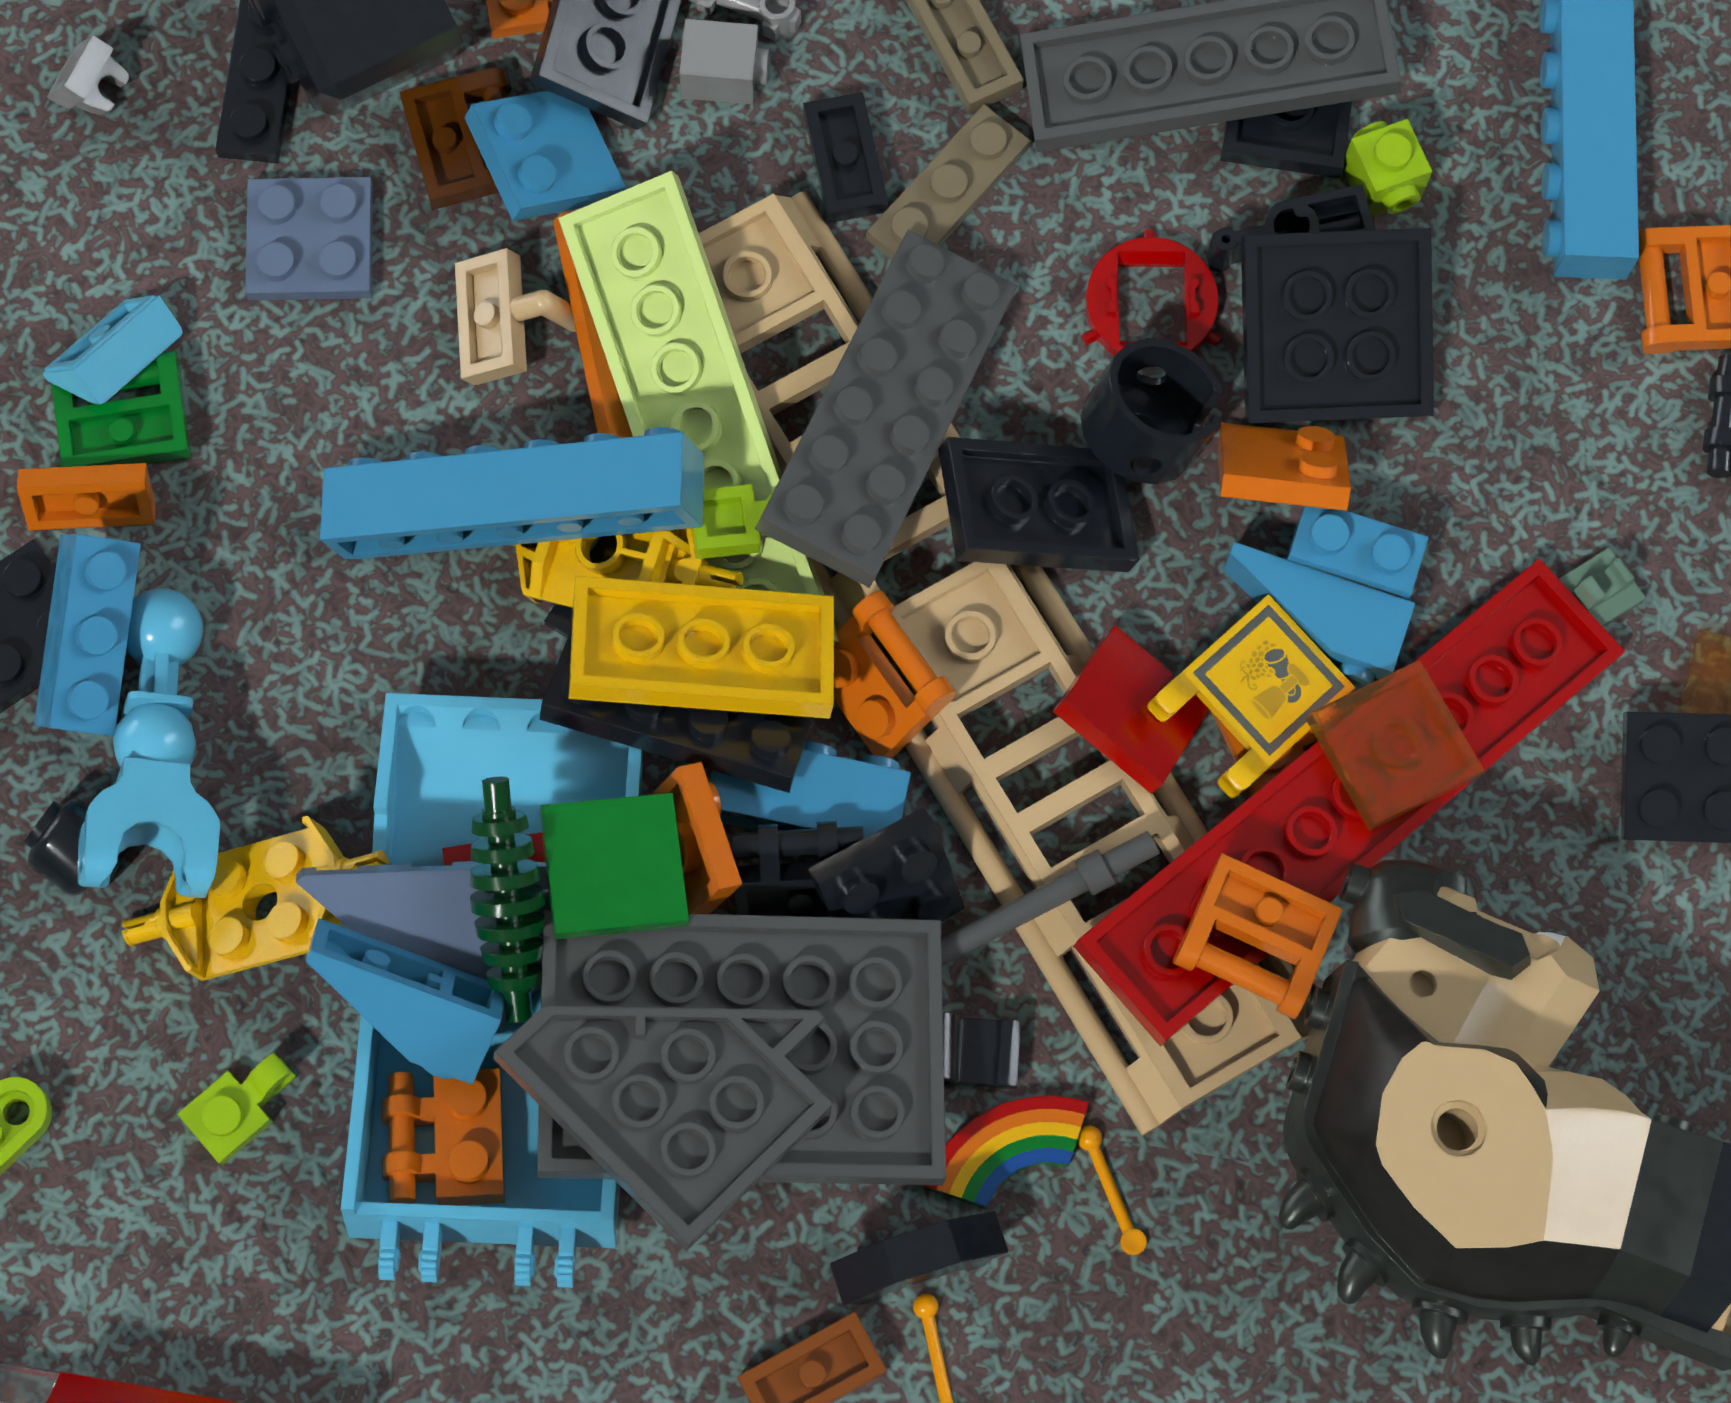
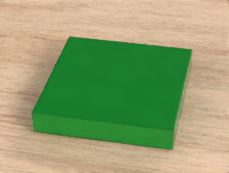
M673 793L540 805L539 813L554 940L687 927L689 915Z

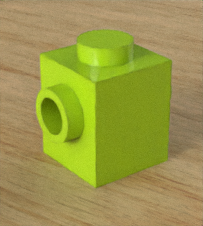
M1408 119L1391 125H1387L1385 121H1379L1369 124L1356 132L1348 146L1343 169L1350 187L1363 185L1371 217L1384 212L1397 214L1416 205L1420 201L1432 174L1431 167Z

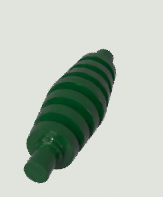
M490 777L482 780L484 809H482L481 813L472 817V834L483 836V838L471 844V860L482 864L473 867L470 871V886L478 889V891L470 895L471 912L481 916L474 922L477 937L480 940L487 941L480 947L483 962L486 965L493 966V968L486 972L489 988L500 991L504 995L506 1021L520 1023L528 1021L533 1016L530 991L542 982V965L534 962L543 957V940L535 936L544 931L545 915L536 910L545 905L544 889L541 886L535 885L541 879L538 863L526 859L535 853L532 838L528 835L516 834L529 828L526 812L515 809L511 805L508 777Z

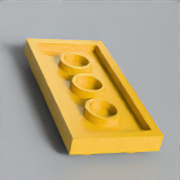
M576 576L573 598L568 699L830 719L834 705V596Z

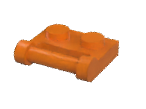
M1731 225L1659 227L1638 230L1639 268L1646 329L1641 332L1642 352L1644 354H1661L1683 350L1731 349ZM1679 253L1687 324L1671 325L1663 259L1665 254Z
M879 590L862 599L853 608V615L836 631L839 642L834 644V701L871 753L892 759L955 697L956 691L945 676H936L891 614L894 610V605L883 590ZM872 632L875 633L917 691L915 696L870 635Z
M1222 853L1215 862L1187 931L1176 951L1173 964L1190 972L1194 967H1198L1276 1003L1277 1012L1296 1019L1310 992L1343 909ZM1212 927L1295 965L1289 980L1207 943Z

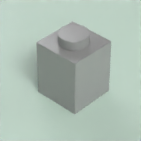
M685 19L679 72L681 98L753 104L755 85H767L769 49L759 48L758 25Z

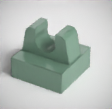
M1610 547L1559 578L1602 627L1607 626L1642 604L1646 598L1634 582L1635 577L1621 558L1615 556Z

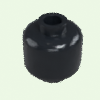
M72 799L63 806L53 801L23 842L31 848L28 854L29 866L70 895H79L88 889V887L79 885L77 873L79 834L82 824L85 822L89 804L80 799ZM118 854L117 864L110 874V880L126 859L121 854Z

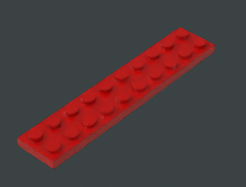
M1539 558L1081 936L1073 947L1161 1047L1234 985L1198 967H1194L1190 972L1173 964L1176 951L1187 931L1215 862L1222 853L1331 903L1341 894L1345 876L1352 863L1368 868L1376 865L1624 654L1625 650ZM1213 927L1207 939V943L1255 965H1258L1270 955Z

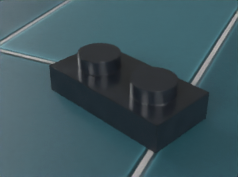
M863 92L803 103V114L827 223L884 213L888 209V201Z

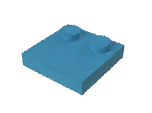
M542 91L474 103L470 106L464 117L512 221L583 208L626 189L589 108L553 92Z

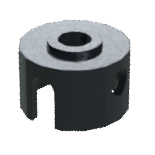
M1146 338L1128 343L1114 355L1086 397L1080 415L1083 436L1093 454L1112 472L1134 482L1157 485L1175 480L1191 466L1220 426L1222 419L1213 416L1210 422L1202 429L1205 418L1223 395L1222 386L1210 366L1193 351L1172 341ZM1148 366H1159L1166 374L1160 378H1151L1139 374L1138 371Z

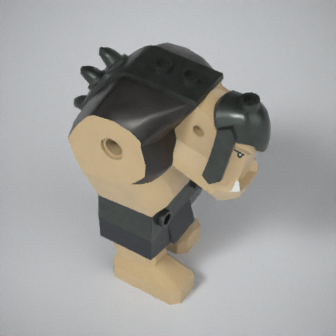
M1404 859L1383 860L1370 868L1352 863L1342 885L1340 901L1354 905L1346 942L1355 954V957L1352 961L1346 960L1324 980L1322 988H1315L1304 1019V1025L1311 1027L1304 1052L1297 1051L1286 1082V1089L1291 1090L1292 1095L1285 1116L1283 1136L1288 1157L1297 1172V1183L1289 1190L1282 1202L1279 1211L1280 1224L1285 1229L1293 1230L1316 1216L1322 1222L1330 1221L1345 1242L1342 1248L1346 1257L1340 1266L1337 1279V1293L1344 1303L1354 1304L1374 1283L1381 1287L1387 1286L1398 1297L1412 1303L1411 1310L1419 1314L1422 1339L1428 1352L1435 1358H1447L1452 1349L1453 1336L1457 1324L1466 1325L1468 1318L1500 1320V1329L1510 1331L1512 1347L1517 1356L1526 1364L1535 1366L1541 1358L1542 1331L1552 1329L1551 1319L1584 1315L1598 1321L1596 1327L1603 1331V1348L1606 1355L1610 1357H1619L1623 1354L1631 1339L1641 1338L1661 1349L1674 1351L1721 1371L1731 1369V1144L1694 1133V1126L1679 1118L1654 1115L1652 1120L1643 1114L1625 1094L1601 1078L1549 1067L1599 993L1594 958L1568 936L1551 932L1533 934L1478 911L1475 898L1467 895V878L1453 871Z

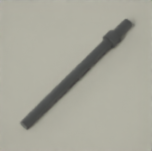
M1146 831L1103 854L1097 849L1075 861L1077 867L941 937L942 966L1089 890L1094 896L1115 885L1114 877L1160 854L1150 833Z

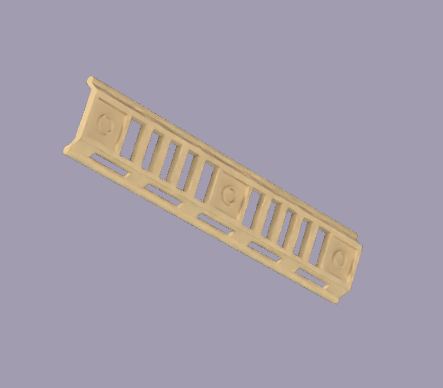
M805 191L799 192L792 197L779 196L773 193L699 233L740 354L823 309L845 342L844 345L759 391L749 377L782 474L802 436L789 442L773 415L828 386L859 326L858 321L861 322L873 298ZM952 423L950 424L941 445L944 443L947 437L961 438L957 433L956 429L954 428V426L952 425ZM937 451L927 471V475L941 498L905 517L885 560L950 525L939 451ZM812 559L824 595L834 596V624L838 630L853 615V608L862 599L880 589L875 581H873L869 588L839 572L831 579L823 564ZM973 562L894 606L891 614L936 676H945L956 691L955 697L932 719L937 730L928 737L924 729H922L905 748L1001 906L1024 895L963 795L971 786L1035 889L1076 868L1075 861L1097 849L1103 854L1146 831L1150 833L1152 839H1155L1168 862L1171 863L1208 832L1171 772L1165 782L1154 791L1156 799L1153 793L1150 794L1101 753L1106 763L1024 810L1016 812L1000 786L999 781L1075 739L1080 734L1060 717H1057L984 759L960 721V718L1049 669L1065 694L1094 649L1042 567L1012 565L1015 570L1014 572L1010 564ZM907 679L908 683L910 684V686L912 687L913 691H914L915 694H916L917 691L914 689V687L911 685V683H910L909 680ZM1121 785L1140 817L1057 865L1050 867L1032 835ZM1070 900L1015 929L1142 1137L1160 1127L1187 1107L1294 1044L1308 1039L1311 1027L1304 1025V1019L1311 999L1310 993L1297 1018L1292 1019L1277 1012L1276 1003L1237 985H1233L1160 1047L1073 947L1081 936L1124 901L1084 922ZM1071 949L1139 1059L1131 1065L1127 1063L1064 960L1063 955ZM1271 954L1260 962L1264 969L1289 980L1293 971L1291 963Z

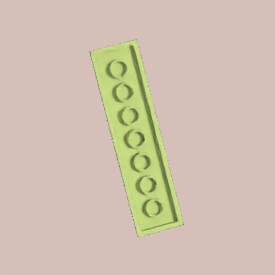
M669 171L559 217L564 237L633 437L644 436L646 430L655 427L677 429L683 432L704 454L703 489L752 484L755 501L766 500L774 492L782 476V471L679 176L673 171ZM760 535L761 545L759 553L705 558L709 566L742 572L743 585L742 587L736 586L739 589L824 595L812 558L767 535ZM834 624V644L837 643V642H839V639H838L837 634H836L837 629H836L835 624Z

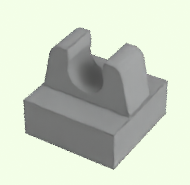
M92 35L73 48L47 98L68 109L75 106L93 114L104 115L110 112L115 104L100 94L98 89L99 81L105 80L112 85L122 87L129 80V74L110 56L114 48Z

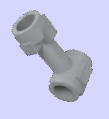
M688 0L696 3L697 10L710 15L715 7L719 5L760 20L763 36L774 41L796 33L801 24V10L795 6V0Z

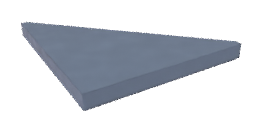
M467 861L452 862V865L422 867H411V864L357 866V869L317 871L316 867L302 868L296 874V883L352 931L486 980V972L493 968V966L486 965L483 962L480 947L487 941L480 940L477 937L474 922L481 916L473 914L470 905V895L478 891V889L470 886V871L473 867L482 863ZM537 862L541 879L535 885L541 886L544 889L545 905L536 911L543 913L544 910H551L545 862ZM542 933L535 937L542 939ZM542 958L534 963L542 965ZM541 984L530 991L531 997L541 988ZM505 1005L498 1029L506 1022Z

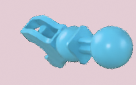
M158 588L148 590L133 599L126 651L140 664L139 689L127 694L121 712V721L118 723L113 737L115 756L118 765L121 767L116 784L102 790L90 803L86 812L85 822L80 830L78 840V883L83 887L106 888L110 882V874L117 864L118 854L127 847L147 845L161 850L172 862L176 879V891L181 896L205 899L216 873L220 820L209 802L196 793L190 783V765L196 752V740L192 724L189 721L193 709V699L177 695L179 666L190 660L197 652L203 637V621L195 604L184 594L172 589Z

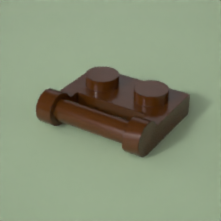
M489 68L399 91L432 210L499 193L488 168L484 167L480 150L464 117L468 112L467 102L475 100L486 102L508 98L512 87L505 69Z

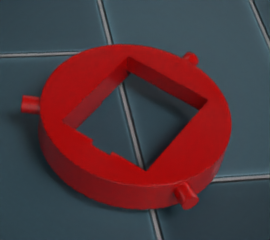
M1148 229L1143 231V237L1128 240L1115 246L1098 261L1090 275L1085 295V312L1091 329L1081 335L1086 346L1098 340L1112 355H1116L1128 343L1135 342L1120 341L1118 267H1183L1185 341L1172 342L1193 352H1196L1205 341L1217 347L1222 335L1212 330L1218 310L1216 282L1205 262L1191 249L1176 241L1155 237V231Z

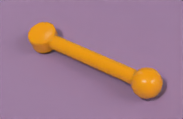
M1084 1126L1080 1130L1077 1143L1082 1149L1089 1152L1122 1232L1120 1246L1126 1254L1138 1255L1146 1248V1236L1142 1231L1133 1227L1100 1147L1103 1139L1102 1133L1095 1126Z
M922 1293L914 1299L913 1311L916 1316L922 1319L940 1403H953L935 1320L939 1303L932 1294Z

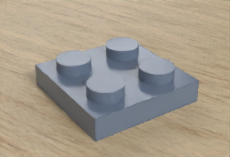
M371 177L248 179L245 283L247 299L372 298L373 183Z

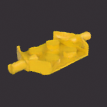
M692 528L615 535L617 540L616 551L611 558L602 563H592L589 556L590 547L598 537L513 545L516 547L523 595L537 604H540L541 600L573 608L576 576L737 588L736 586L742 587L743 585L742 572L709 566L705 558H695Z
M309 816L302 817V823L308 827L307 829L218 853L215 877L205 899L181 896L176 891V879L173 869L160 900V908L151 914L123 920L122 927L127 930H122V935L129 946H136L139 943L161 937L164 938L184 970L201 981L307 954L318 918L341 926L342 922L296 883V874L302 868L316 867L317 871L357 869V866L388 865L390 864L389 859L383 850H377L374 853L352 859L344 857L327 830ZM276 892V906L272 908L266 918L257 920L256 908L259 902L266 895Z

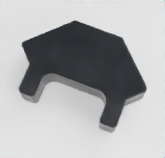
M996 1211L948 1219L882 1240L831 1262L830 1266L842 1304L848 1305L860 1302L861 1305L879 1300L888 1293L956 1271L964 1269L965 1271H970L985 1266L988 1261L1008 1253L1009 1250Z

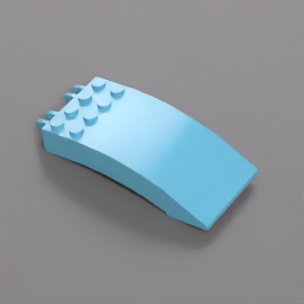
M386 693L373 806L374 830L372 853L377 850H383L390 864H411V867L444 866L442 848L470 844L483 838V836L472 834V817L481 813L482 809H484L482 780L490 777H508L511 805L515 809L526 812L529 828L516 834L526 835L542 832L539 813L540 805L642 796L643 750L539 720L543 699ZM541 988L531 997L532 1015L541 1009ZM362 1015L360 1016L341 1212L348 1238L380 1239L378 1259L379 1280L395 1281L396 1274L400 1268V1240L423 1241L418 1263L422 1282L438 1281L442 1242L516 1245L514 1272L516 1286H531V1280L535 1276L536 1267L535 1245L559 1246L558 1255L555 1257L554 1276L557 1279V1286L573 1288L577 1247L616 1249L620 1185L614 1179L537 1178L538 1103L494 1060V1051L526 1022L511 1023L506 1021L496 1031L480 1066V1069L500 1068L505 1203L456 1206L437 1205L436 1182L416 1183L415 1204L389 1203V1182L382 1178V1157L388 1153V1125L383 1124L381 1121V1101L388 1096L387 1077L394 1072H409L413 1074L414 1096L419 1098L434 1097V1081L432 1074L427 1072L422 1066L409 1062ZM434 1125L415 1126V1152L419 1154L435 1153Z

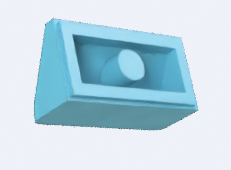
M151 295L126 299L50 363L42 374L48 382L88 402L103 404L181 336L182 328L160 296Z

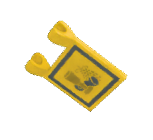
M1268 594L1186 669L1159 691L1148 702L1147 707L1157 720L1166 722L1195 694L1248 751L1217 780V784L1227 796L1236 798L1356 687Z

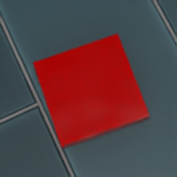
M1114 625L1103 635L1052 712L1152 794L1167 779L1209 711V708L1195 694L1166 722L1157 720L1147 707L1148 702L1176 676Z

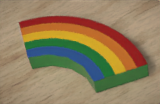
M1035 1096L1006 1102L987 1110L962 1127L945 1145L946 1180L943 1185H924L923 1189L986 1209L998 1186L1016 1172L1042 1164L1069 1167L1089 1102L1060 1096Z

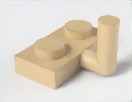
M508 248L455 263L462 380L472 385H479L526 372L524 320L543 316L569 331L576 332L571 305L568 301L548 290H538L522 295L520 255Z

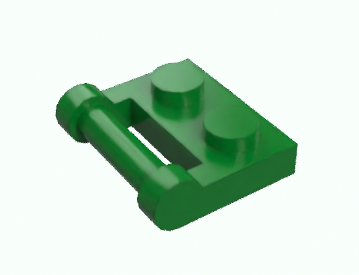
M176 350L162 352L156 357L157 359L153 360L120 389L126 390L160 384L161 394L77 407L78 396L51 383L62 467L135 463L153 464L192 457L180 362Z

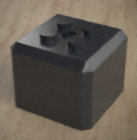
M248 0L261 27L271 24L279 40L276 42L277 49L274 52L289 83L292 84L299 80L312 108L332 116L450 61L463 43L458 26L445 0Z

